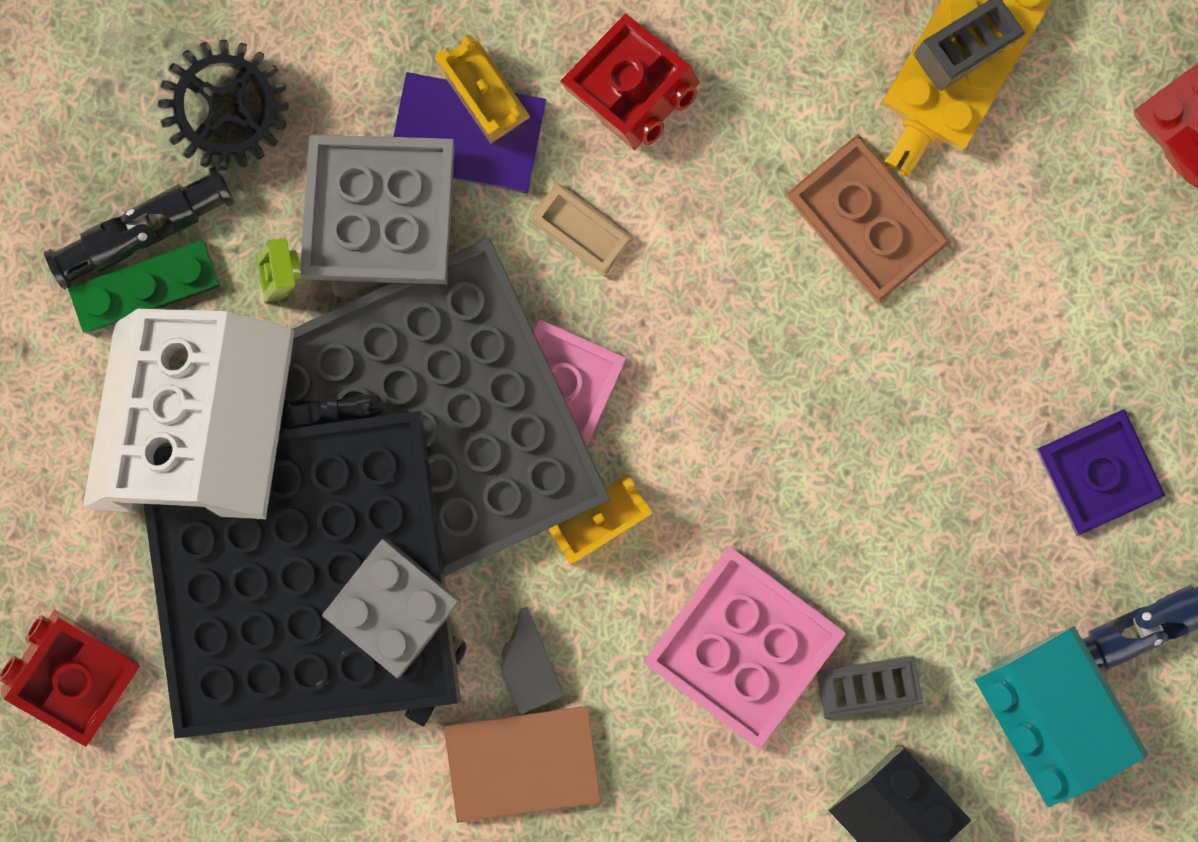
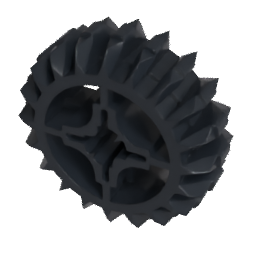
M222 39L218 42V55H213L208 42H203L199 45L201 60H197L190 50H186L182 53V57L189 68L185 70L175 63H172L168 68L170 73L179 80L177 84L168 80H163L160 84L162 90L173 93V99H161L157 102L159 109L173 110V116L162 119L160 124L162 128L177 125L180 132L172 135L169 138V142L171 145H175L185 138L190 143L182 154L186 159L191 158L197 149L203 151L200 158L201 167H208L212 156L218 155L219 170H227L229 167V155H234L238 167L243 168L248 165L244 151L249 150L254 158L260 160L265 156L263 149L258 144L260 140L271 147L276 146L278 143L277 138L269 133L268 129L272 127L277 130H283L286 127L285 121L273 117L274 111L282 112L289 109L288 102H274L273 97L274 94L285 91L286 85L285 83H278L270 86L267 79L274 76L278 69L274 65L268 67L263 72L257 68L264 59L262 52H257L250 62L244 59L247 52V44H238L233 56L229 55L227 40ZM214 66H227L239 70L235 78L225 87H216L196 76L198 72ZM251 80L255 84L261 98L262 111L259 122L252 118V114L244 108L242 103V95ZM237 86V90L232 95L235 103L230 105L235 106V115L225 113L209 125L210 120L215 115L212 108L216 106L211 104L213 98L211 96L214 95L221 98ZM187 88L195 93L194 96L203 103L205 108V115L196 131L189 124L185 114L184 97ZM222 123H230L250 134L243 142L234 145H219L207 141L210 135Z

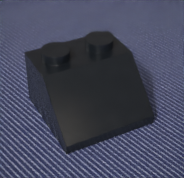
M899 744L828 810L857 842H950L972 821L914 757Z

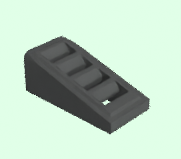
M988 0L923 40L915 50L914 56L939 91H943L1021 39L1026 33L1002 0ZM989 16L1002 34L1001 38H996L983 20L984 17ZM969 27L974 29L986 46L982 49L968 30ZM953 38H956V40L961 45L965 53L968 55L967 59H964L962 54L954 45V43L952 42Z
M914 655L825 669L817 672L824 719L923 704ZM892 669H901L905 695L896 696ZM881 671L885 698L877 700L872 672ZM861 674L866 702L857 703L852 676ZM842 677L847 705H837L833 683L834 678Z

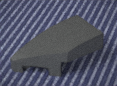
M528 606L522 608L517 616L518 622L509 642L505 643L501 654L503 661L500 666L520 715L564 697L563 690Z

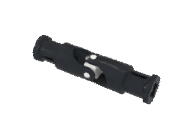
M216 166L209 168L208 175L184 187L177 184L129 209L122 216L102 222L80 233L79 240L57 251L52 249L45 251L44 256L56 281L65 290L71 287V281L94 269L103 271L128 258L135 251L150 247L198 223L199 216L223 204L230 207L235 204V201L220 171ZM162 214L167 216L168 219L163 227L153 231L148 215Z

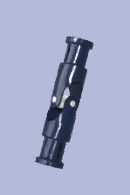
M1186 586L1158 599L1154 604L1138 608L1089 630L1088 637L1082 640L1097 666L1109 670L1159 647L1165 641L1176 639L1197 630L1198 587ZM1135 625L1138 632V638H1126L1121 635L1126 628Z

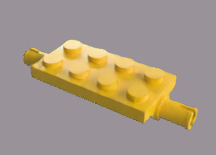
M941 0L880 104L897 114L903 120L902 126L905 128L888 158L884 160L885 166L894 170L902 156L906 154L907 158L898 173L906 178H910L928 144H933L936 140L947 143L963 153L1052 0H1002L1026 34L943 91H939L914 56L915 50L923 40L988 1ZM989 16L984 17L983 20L996 38H1001L1002 34ZM969 27L968 30L982 49L986 46L974 29ZM953 38L952 42L957 47L959 52L962 54L964 59H967L968 55L965 53V51L958 43L956 38Z

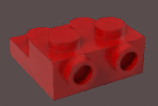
M626 13L560 81L570 94L597 115L606 128L634 151L642 143L650 145L661 136L664 130L663 121L675 108L678 111H682L692 104L697 95L696 86L700 83L691 65Z
M54 609L49 618L40 615L30 627L26 640L31 644L22 658L12 656L2 669L0 682L4 683L0 691L5 701L87 747L140 668V665L136 660L97 638L94 632Z

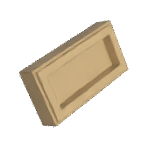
M559 182L555 183L528 219L529 222L604 278L633 241L630 235Z

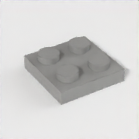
M384 538L378 543L322 616L396 678H399L461 602V599L391 541Z

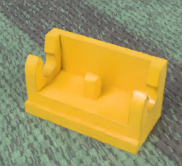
M468 34L462 38V43L451 51L448 48H444L436 53L434 57L438 68L491 144L529 119L530 115L478 39H474L471 34Z
M628 475L623 476L606 487L611 498L610 501L548 528L570 565L578 562L653 515V512Z

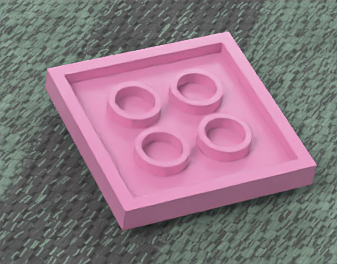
M729 546L643 663L760 750L845 636L846 632Z

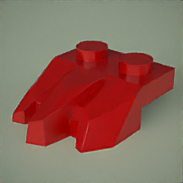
M1197 63L1134 110V117L1164 149L1165 158L1186 182L1198 188Z

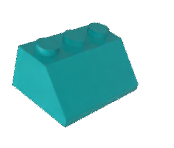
M1075 626L1003 658L974 679L1047 808L1084 794L1149 755Z

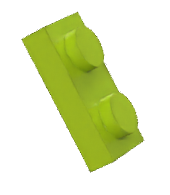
M287 238L267 240L256 256L264 303L284 300L295 287L294 279L301 278L298 253L296 250L289 251Z

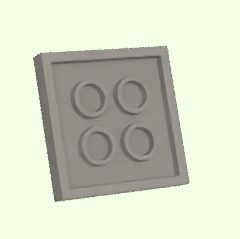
M309 135L300 264L301 278L303 280L447 284L455 156L454 140Z

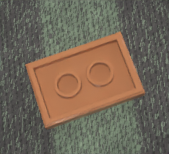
M859 134L855 135L785 194L787 200L876 304L881 302L951 242Z
M588 705L444 726L457 823L601 803Z

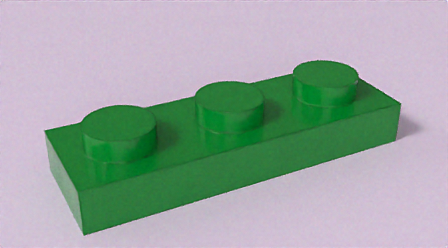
M202 240L68 287V291L82 332L87 334L113 325L137 309H158L221 286L206 243Z

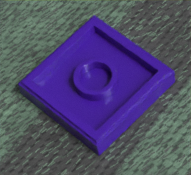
M1125 409L1036 449L1076 536L1082 535L1166 496Z

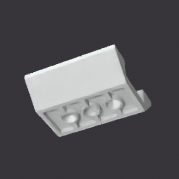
M137 309L117 321L114 325L83 508L87 510L131 512L132 503L206 507L220 517L266 519L295 331L285 326L228 311ZM180 349H187L188 359L184 366L178 370H170L169 361L171 356ZM170 442L173 448L171 457L166 463L156 466L153 460L156 449L160 445Z

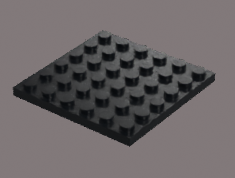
M422 411L279 430L266 519L220 517L206 507L144 504L175 739L458 704L461 702L450 616L399 678H396L322 616L378 543L384 538L391 541L446 587ZM172 446L158 447L153 456L156 466L162 465L169 460L173 451Z

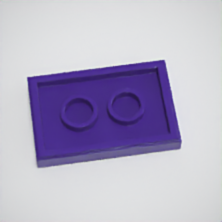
M406 72L393 137L453 139L455 143L453 179L528 194L547 101L544 98L515 93L530 115V118L490 144L446 79Z

